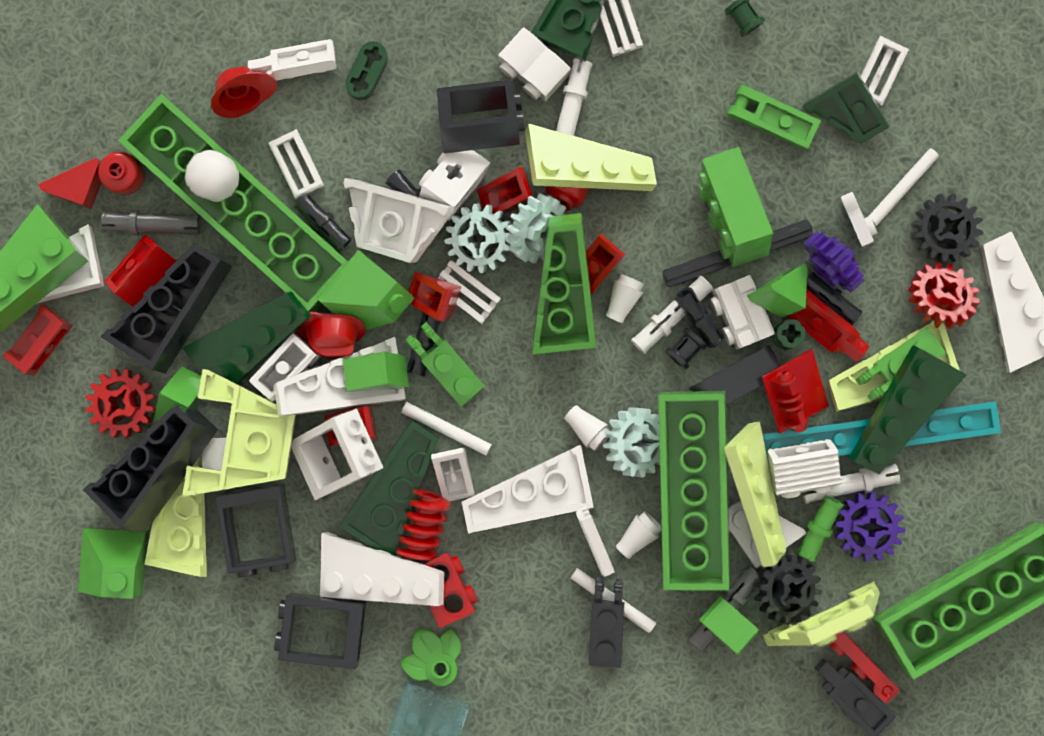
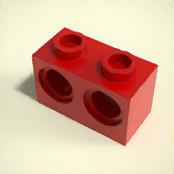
M448 551L422 563L432 568L436 565H444L449 570V578L444 581L443 605H429L439 629L475 612L474 604L478 602V598L471 584L465 586L461 578V574L465 573L457 555L452 557ZM450 594L459 595L463 600V607L457 611L450 610L445 604L446 597Z

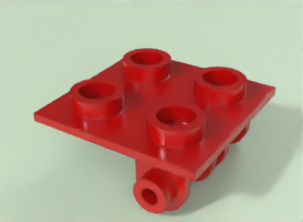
M812 349L761 377L778 434H782L790 428L794 429L796 433L805 431L808 418L829 406Z

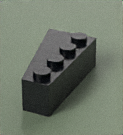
M194 243L165 272V276L155 286H151L143 294L144 297L132 309L128 308L120 316L121 320L112 329H107L100 337L148 368L166 374L232 266Z
M175 405L146 431L144 439L138 444L133 443L124 451L126 455L115 465L110 464L102 472L103 476L96 483H89L83 491L120 529L145 533L185 478L187 466L194 465L218 429L199 411Z

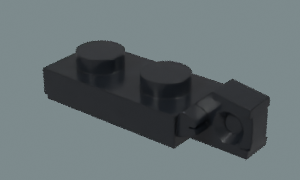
M822 659L814 667L826 679L821 685L826 690V693L869 736H878L896 718L850 670H846L842 665L835 670L827 661Z

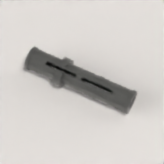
M131 210L130 213L103 211L101 214V224L105 225H102L101 229L102 231L130 232L131 235H139L140 232L199 235L200 222L198 221H200V215L140 213L139 210Z
M749 565L729 590H724L727 593L723 598L736 610L741 606L745 607L748 601L746 599L755 590L753 584L760 583L761 578L756 574L757 571ZM702 623L688 640L699 650L705 652L716 635Z

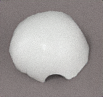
M206 150L193 156L186 167L185 181L190 191L195 195L213 202H219L230 197L237 188L239 171L234 161L226 155L217 151Z

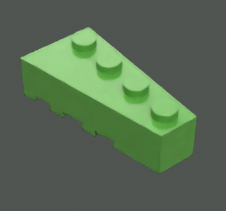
M38 204L0 251V333L88 262L86 257L52 216Z
M581 213L549 217L532 355L596 348V334Z

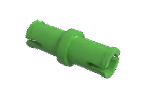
M824 496L814 520L810 519L807 525L809 530L800 548L797 550L801 557L815 562L826 538L831 537L833 533L831 528L843 507V504L837 499Z

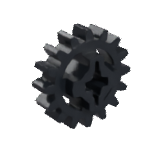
M940 194L935 197V203L929 199L923 203L925 209L920 208L915 212L920 220L911 223L912 227L918 229V233L914 234L912 239L921 240L922 243L917 249L921 251L926 248L929 251L927 259L938 255V261L944 263L949 256L951 262L954 263L960 260V255L964 258L970 256L971 251L969 248L974 249L980 245L974 238L983 235L984 231L976 228V225L982 222L983 219L979 217L974 218L973 214L978 208L974 206L968 209L966 207L967 198L956 202V194H951L945 201L944 196ZM946 209L954 210L958 214L948 213ZM928 221L931 223L930 234L928 233ZM956 221V224L952 226L949 233L939 236V233L943 231L946 224ZM965 224H966V229H967L966 235L964 234ZM945 243L949 248L952 247V249H945L936 244Z
M786 553L775 566L765 567V572L757 571L756 574L761 578L760 583H754L753 587L759 589L760 593L754 597V600L763 602L759 611L768 614V619L789 625L790 622L800 623L801 615L811 616L810 605L818 606L814 596L822 594V591L816 589L815 584L820 582L821 578L812 575L816 567L807 564L808 559ZM787 568H793V569H795L793 572H792V571H788V572H785V571H784V569H787ZM788 605L791 606V608H789V609H785V610L780 609L781 606H784V607H787Z

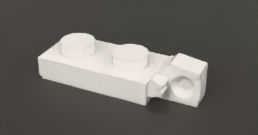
M331 39L270 50L271 55L248 61V68L252 72L269 74L275 80L337 69L335 48Z

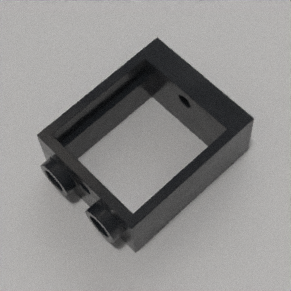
M512 80L437 88L439 123L444 154L520 145L519 132L525 131L523 112H517L522 111L520 92H514ZM508 108V116L453 121L454 114Z
M284 485L216 497L228 574L237 572L238 578L257 575V569L269 567L270 572L289 569L288 563L297 560ZM276 500L284 554L241 562L232 507Z
M289 593L286 595V600L280 601L278 618L283 619L282 632H277L274 650L279 651L278 660L356 669L360 659L366 601ZM296 605L349 611L344 657L290 651Z

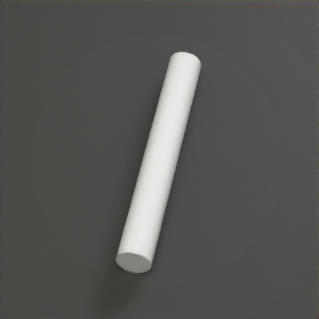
M929 148L869 215L874 226H877L936 161L939 155L935 150Z
M406 402L402 409V414L484 455H487L492 445L409 402Z
M576 568L570 579L594 595L595 580ZM604 587L602 600L614 601L615 594ZM622 599V602H625L624 616L650 633L656 622Z

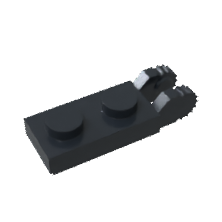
M596 577L591 609L589 665L621 668L625 602H622L623 579L616 578L613 589L615 594L614 601L602 600L605 584L603 577Z

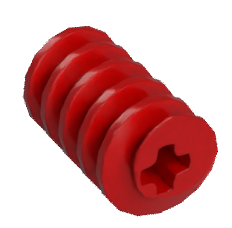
M414 489L412 491L419 495L420 499L410 500L409 504L417 508L416 512H406V517L413 520V524H403L402 527L410 533V536H400L399 538L407 547L397 548L396 553L409 559L431 560L437 557V550L434 547L439 546L441 542L437 535H441L444 531V526L441 524L447 520V514L444 511L448 510L451 504L446 498L435 492Z

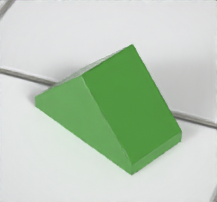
M805 263L781 273L747 295L749 300L780 318L805 309L807 267Z
M383 351L342 360L346 392L403 389L409 387L406 357L404 355Z
M183 366L179 368L159 393L153 419L154 424L175 405L196 410L201 400L198 398L201 375Z
M721 596L699 619L738 655L745 650L760 632L756 626Z

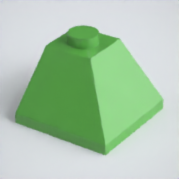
M358 250L317 300L334 314L350 315L358 318L364 323L366 330L395 322L415 297Z
M83 528L78 592L108 598L134 599L142 596L147 532Z

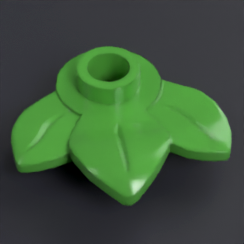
M417 628L412 639L414 654L408 655L400 661L403 670L417 681L429 679L437 686L450 685L458 675L456 660L461 652V641L453 629H450L439 638L430 630ZM443 663L446 666V672L444 675L439 676L437 674V667Z

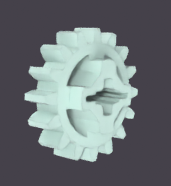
M541 193L538 194L537 199L529 196L526 206L520 203L518 205L520 212L518 214H511L510 217L514 222L506 227L511 232L505 238L506 242L511 244L509 251L524 262L529 260L533 264L537 262L538 257L544 260L549 217L566 215L564 214L566 207L560 204V201L550 195L545 196Z
M479 203L473 204L472 212L467 207L461 208L462 217L453 215L451 219L455 226H447L445 229L452 233L451 238L444 240L446 244L453 245V249L448 252V255H458L457 266L465 262L468 263V272L473 271L478 266L479 272L484 273L486 272L487 264L492 270L498 268L497 259L502 262L508 259L503 252L504 250L509 251L511 245L505 239L511 234V232L506 231V227L511 222H502L500 220L504 213L502 211L492 214V205H486L483 211H481ZM471 219L469 222L470 228L466 233L460 234L463 225ZM486 219L496 226V231L487 225ZM478 233L482 236L485 235L486 241L480 244L479 241H474V235ZM494 243H499L496 252L488 258L490 247ZM462 246H466L472 252L473 257L469 256Z
M630 407L628 411H619V420L610 419L609 421L613 427L612 431L604 432V435L609 437L610 440L603 444V448L610 449L611 451L606 459L608 461H616L613 469L623 471L625 476L645 477L646 473H655L654 464L660 465L659 415L651 414L650 409Z

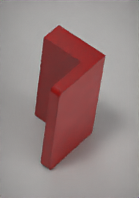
M145 234L104 282L114 294L134 307L144 297L143 294L151 286H155L177 260Z

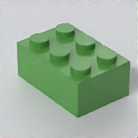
M737 147L702 159L701 171L698 172L700 184L697 185V191L701 202L708 203L711 212H708L707 215L712 230H718L721 240L718 241L722 257L724 259L729 258L733 268L769 256L773 231L740 148Z

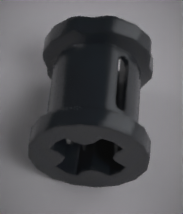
M688 328L683 331L684 336L675 346L665 351L684 370L689 368L688 363L700 349L705 350L707 348L705 342Z

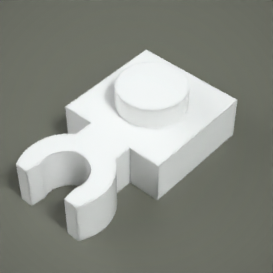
M853 192L842 196V202L862 247L874 243L872 236L878 232L871 216L864 218Z

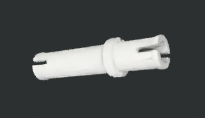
M573 59L568 85L563 88L565 97L556 129L557 132L574 136L583 99L587 98L586 86L593 65L589 61H582L580 63V59Z
M701 275L689 286L694 290L700 301L714 290L711 284ZM675 300L658 316L654 314L650 318L651 322L631 339V342L642 354L645 355L663 336L668 337L672 333L670 329L686 315L682 308L675 312L680 307Z
M895 463L886 466L880 474L867 468H861L858 473L841 476V485L832 486V489L828 492H815L804 495L803 500L805 504H808L809 502L822 500L825 495L835 497L863 490L865 493L873 491V488L900 484V474L886 477V474L895 473L899 470Z

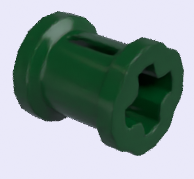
M736 0L725 9V13L731 15L741 29L740 35L742 37L760 27L765 21L763 16L759 17L749 3L750 0Z
M786 320L773 329L775 334L772 335V339L780 349L790 350L796 348L805 340V328L797 320ZM788 327H790V332L795 333L796 336L789 343L787 337L782 336V332L787 330Z

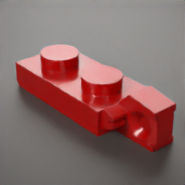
M806 289L805 309L787 316L789 319L799 321L805 328V332L832 354L835 351L840 354L844 352L857 363L869 348V345L859 336L860 333L850 323L808 289Z
M844 631L835 634L836 639L828 644L840 657L846 653L854 661L850 667L863 680L869 677L872 681L873 694L887 704L900 692V689Z

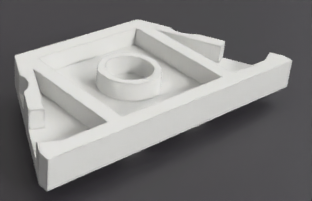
M344 178V187L349 189L353 207H349V212L355 226L356 246L408 263H416L454 211L452 206L359 180Z

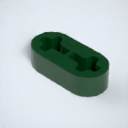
M367 42L361 47L346 78V89L350 96L356 100L361 101L371 97L388 62L387 51L379 42ZM375 50H378L379 57L381 58L380 62L375 60L370 69H368L369 59L366 54H373ZM366 73L365 83L368 88L366 90L360 89L359 93L355 92L356 88L352 83L354 80L359 82L363 74Z

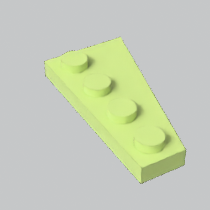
M528 124L525 129L532 182L535 186L653 191L657 185L651 157Z
M932 321L925 327L916 330L895 344L886 347L872 357L863 360L830 379L827 384L836 412L882 400L885 393L872 402L868 398L873 389L886 383L879 373L873 376L870 381L860 386L855 379L872 368L875 362L926 327H928L946 351V354L939 359L959 370L944 323L935 328L934 321Z
M760 422L748 423L724 447L762 566L769 567L775 566L785 554L786 541L782 534Z
M202 454L193 467L202 468ZM184 478L152 523L144 565L198 577H207L204 493L183 496Z

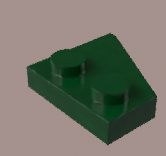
M858 71L808 100L803 105L807 111H812L824 118L828 124L836 129L843 130L849 137L859 143L867 141L890 126Z

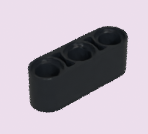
M768 345L689 387L690 392L726 391V404L764 385L761 377L781 365L771 346Z

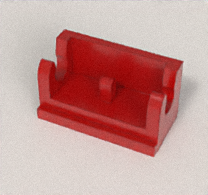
M44 304L37 309L39 313L13 347L2 355L26 375H36L73 326Z

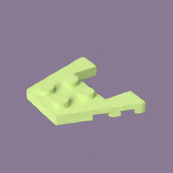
M202 369L198 398L232 404L221 471L187 466L182 495L190 496L286 479L296 415L279 417L277 404L209 370Z
M873 581L848 593L850 599L796 625L782 624L763 633L762 636L767 646L814 645L816 643L818 646L826 645L836 639L835 634L845 629L848 632H852L864 627L867 624L865 620L874 616L880 592Z

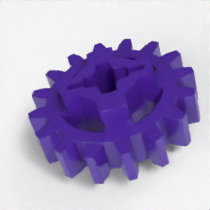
M816 231L804 242L805 250L810 253L809 260L814 266L813 269L819 276L827 280L831 286L835 287L839 284L843 290L847 289L849 292H852L864 282L863 274L858 270L859 264L854 258L855 254L849 247L840 243L836 237L828 239L823 232L820 234Z
M869 492L866 499L862 493H856V502L845 499L844 503L847 509L840 510L841 521L837 520L833 524L840 527V532H837L834 537L844 539L840 548L845 551L852 548L850 556L855 559L862 553V559L865 562H870L872 555L876 560L882 561V552L893 555L894 551L891 545L893 543L902 544V541L897 538V533H904L906 530L898 526V522L902 521L904 516L894 514L898 505L895 503L886 505L888 497L885 495H881L876 500L875 492ZM863 507L860 515L855 519H850L857 509ZM879 509L885 513L889 523L884 522L879 516ZM870 522L882 528L869 530L868 532L863 530V528L857 527V525H864ZM849 531H854L859 537L860 546L853 541ZM887 535L885 540L877 546V541L882 536Z

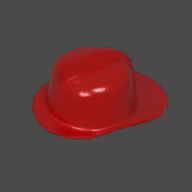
M245 66L230 68L222 72L215 82V93L211 98V108L215 114L223 118L232 119L246 115L272 96L277 89V82L269 74L252 72L250 68Z
M309 312L312 317L294 332L301 339L308 341L310 348L315 353L328 359H339L353 354L355 342L365 335L366 328L362 321L350 315Z

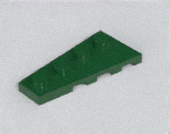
M550 0L531 33L542 43L586 62L605 0Z
M291 291L182 348L201 372L202 369L209 370L238 385L312 316Z
M912 345L849 459L880 474L966 377V374L921 348Z
M411 420L383 460V468L374 473L339 524V527L372 549L382 550L395 556L400 541L399 538L404 532L403 524H407L408 517H406V512H410L412 509L409 501L416 500L417 494L412 490L419 489L439 438Z

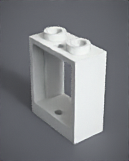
M357 409L333 417L292 440L291 449L314 500L334 493L383 468ZM331 430L334 431L353 472L343 478L340 477L322 437L323 434Z

